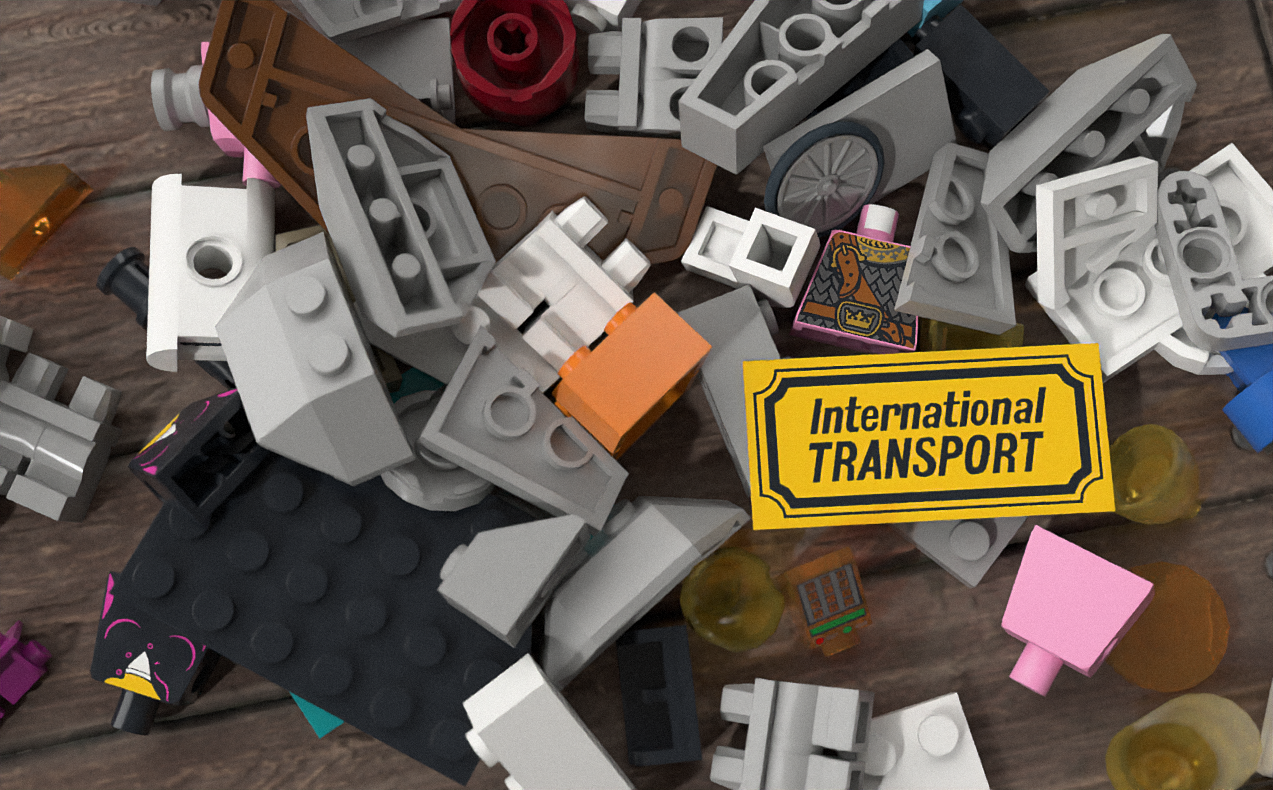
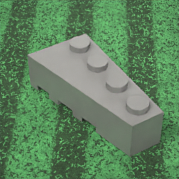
M755 0L679 100L682 147L737 175L764 152V145L792 129L921 21L924 0Z

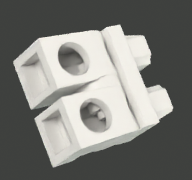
M585 196L565 208L558 216L551 211L537 227L494 265L478 293L514 330L544 300L547 304L525 325L522 338L557 372L579 348L584 345L589 347L604 332L608 322L623 306L633 302L632 289L638 285L650 267L649 259L627 238L604 261L586 245L608 223V219Z

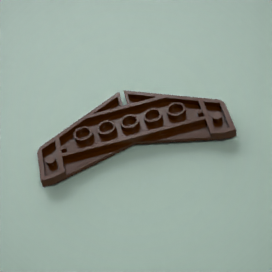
M221 0L199 79V94L204 105L328 234L329 231L319 209L306 119L307 109L309 107L371 98L387 110V116L411 127L449 155L496 261L495 264L537 227L551 211L558 216L565 208L583 196L587 197L608 219V223L586 244L602 261L626 238L649 259L650 265L675 260L687 250L691 243L717 167L715 163L683 148L681 139L461 129L273 0Z

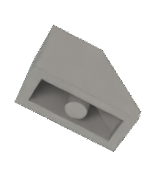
M575 514L480 532L469 547L462 544L449 556L440 573V578L444 582L438 591L450 605L514 648L590 540L591 536L586 521Z

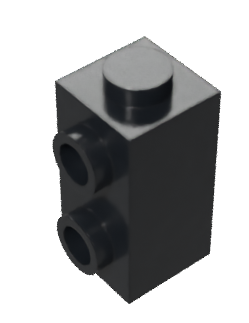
M961 4L944 20L938 14L932 16L911 39V42L915 45L914 56L928 49L940 59L950 112L954 115V121L958 129L970 141L977 144L982 142L990 151L1031 114L1050 92Z

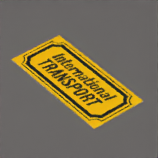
M1099 343L742 361L753 530L1115 511Z

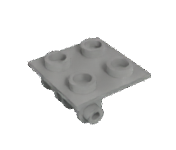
M449 18L417 20L338 44L456 125Z

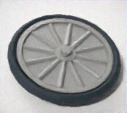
M843 121L825 124L807 132L782 154L772 169L765 190L764 205L766 212L814 228L818 238L830 235L832 230L842 229L861 213L864 205L869 204L881 182L885 162L883 147L877 135L866 126L855 122Z

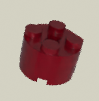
M463 0L451 22V53L461 85L469 100L486 115L500 121L515 123L519 126L534 125L560 108L569 98L576 85L580 66L575 25L564 0ZM508 51H510V52H512V53H514V54H512V55H507L506 53H507Z

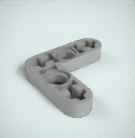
M1178 171L1169 174L1161 181L1157 190V223L1154 227L1182 324L1188 338L1198 347L1208 351H1227L1273 344V316L1266 307V298L1273 295V276L1243 280L1218 196L1211 182L1203 175L1192 171ZM1174 195H1181L1183 201L1187 204L1196 203L1189 217L1191 229L1184 232L1183 230L1188 222L1187 216L1181 204H1171ZM1192 247L1206 249L1217 260V269L1209 273L1194 271L1186 265L1183 259V252ZM1247 302H1249L1248 313L1240 314ZM1210 307H1214L1217 314L1221 317L1234 316L1225 329H1220L1218 322L1214 319H1204Z

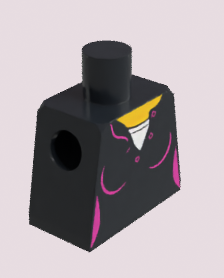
M235 388L189 404L130 461L127 467L162 505L166 501L171 507H175L188 521L194 524H201L271 450L260 446L256 439H254L238 454L223 455L229 462L216 473H200L201 486L189 496L176 484L180 476L252 430L238 389ZM227 421L233 427L235 434L224 431V424Z
M110 571L106 581L90 674L94 680L122 688L110 725L123 731L148 736L160 702L176 706L194 704L222 655L109 594V591L121 574V572Z

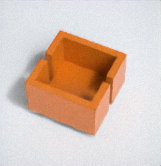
M655 292L638 308L631 302L623 306L604 328V332L609 336L593 351L586 345L579 348L560 368L558 375L562 380L552 392V396L557 400L554 405L566 417L572 416L616 461L690 389L699 373V369L712 349V346Z

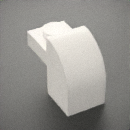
M706 206L681 262L688 271L736 289L750 284L756 301L765 298L770 306L789 308L795 304L820 249V241L814 228L755 208L750 221Z

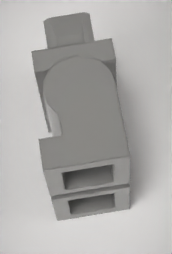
M723 17L653 19L642 22L641 18H623L622 31L589 34L588 68L590 74H620L619 90H587L585 100V122L587 129L606 133H619L620 136L681 139L679 100L723 43Z
M29 353L16 371L12 382L0 379V494L7 495V499L54 520L82 523L107 465L111 446H116L123 431L111 425L122 392L83 376L70 405L63 404L54 399L67 374L68 368L41 356Z
M759 678L755 679V684L725 685L720 706L721 720L749 724L746 749L717 746L713 754L711 781L732 790H862L866 762L824 755L823 750L826 747L849 752H867L875 692Z

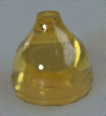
M1154 424L1134 427L1119 436L1109 447L1115 502L1114 513L1138 523L1159 525L1170 523L1177 518L1191 519L1199 512L1201 506L1198 498L1201 482L1199 467L1194 454L1187 444L1172 430Z

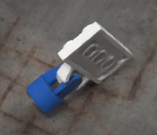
M1231 143L1190 171L1203 175L1211 182L1217 193L1243 280L1267 277L1266 274L1273 270V189ZM1174 195L1171 204H1181L1187 216L1188 222L1183 230L1184 232L1191 229L1189 217L1196 203L1187 204L1183 201L1181 195ZM1154 226L1136 242L1126 245L1119 253L1118 258L1102 273L1096 274L1088 270L1066 291L1071 300L1064 307L1053 310L1039 304L1070 344L1099 343L1102 383H1105L1153 350L1158 352L1173 366L1197 375L1226 374L1240 394L1225 405L1222 411L1257 454L1264 451L1269 455L1273 452V344L1227 351H1208L1194 344L1184 330ZM1192 247L1183 252V259L1192 270L1199 273H1209L1217 269V260L1208 250ZM1038 271L1030 275L1025 283V287L1037 302ZM1273 295L1266 298V307L1272 316ZM1247 302L1240 314L1248 313L1249 302ZM1210 307L1204 319H1214L1218 322L1220 329H1225L1234 316L1221 317L1217 314L1214 307Z

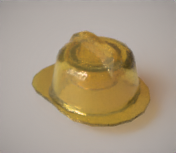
M1188 693L1167 701L1141 719L1126 726L1112 738L1105 755L1107 776L1115 790H1236L1256 771L1262 754L1260 732L1250 715L1234 702L1210 693Z

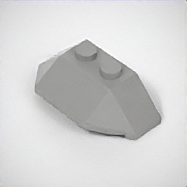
M1160 34L1077 70L989 152L980 203L1011 251L1017 253L1037 252L1036 185L1139 156L1158 161V175L1163 171L1180 129L1185 102L1191 101L1197 86L1170 34Z
M371 98L309 107L306 119L319 209L362 316L394 337L461 323L491 273L496 261L449 155L411 127L387 116V110Z
M321 232L264 256L215 326L257 443L266 449L303 465L332 475L334 478L352 486L415 460V455L325 233Z
M638 496L632 503L628 499H624L614 505L602 530L588 541L541 609L537 664L559 692L731 535L741 529L751 519L744 509L727 500Z

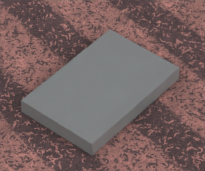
M928 49L764 145L763 148L772 171L782 154L795 141L811 130L839 121L855 122L866 126L877 135L884 151L885 163L882 179L875 195L869 202V204L875 203L930 170L934 153L947 143L957 144L940 59Z

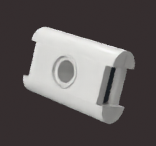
M169 174L161 176L154 181L151 205L146 357L149 365L156 369L177 372L178 360L227 361L215 326L262 258L275 252V192L273 187L267 182L247 177L246 189L182 186V174ZM208 268L222 270L227 275L221 279L212 280L204 278L198 272Z

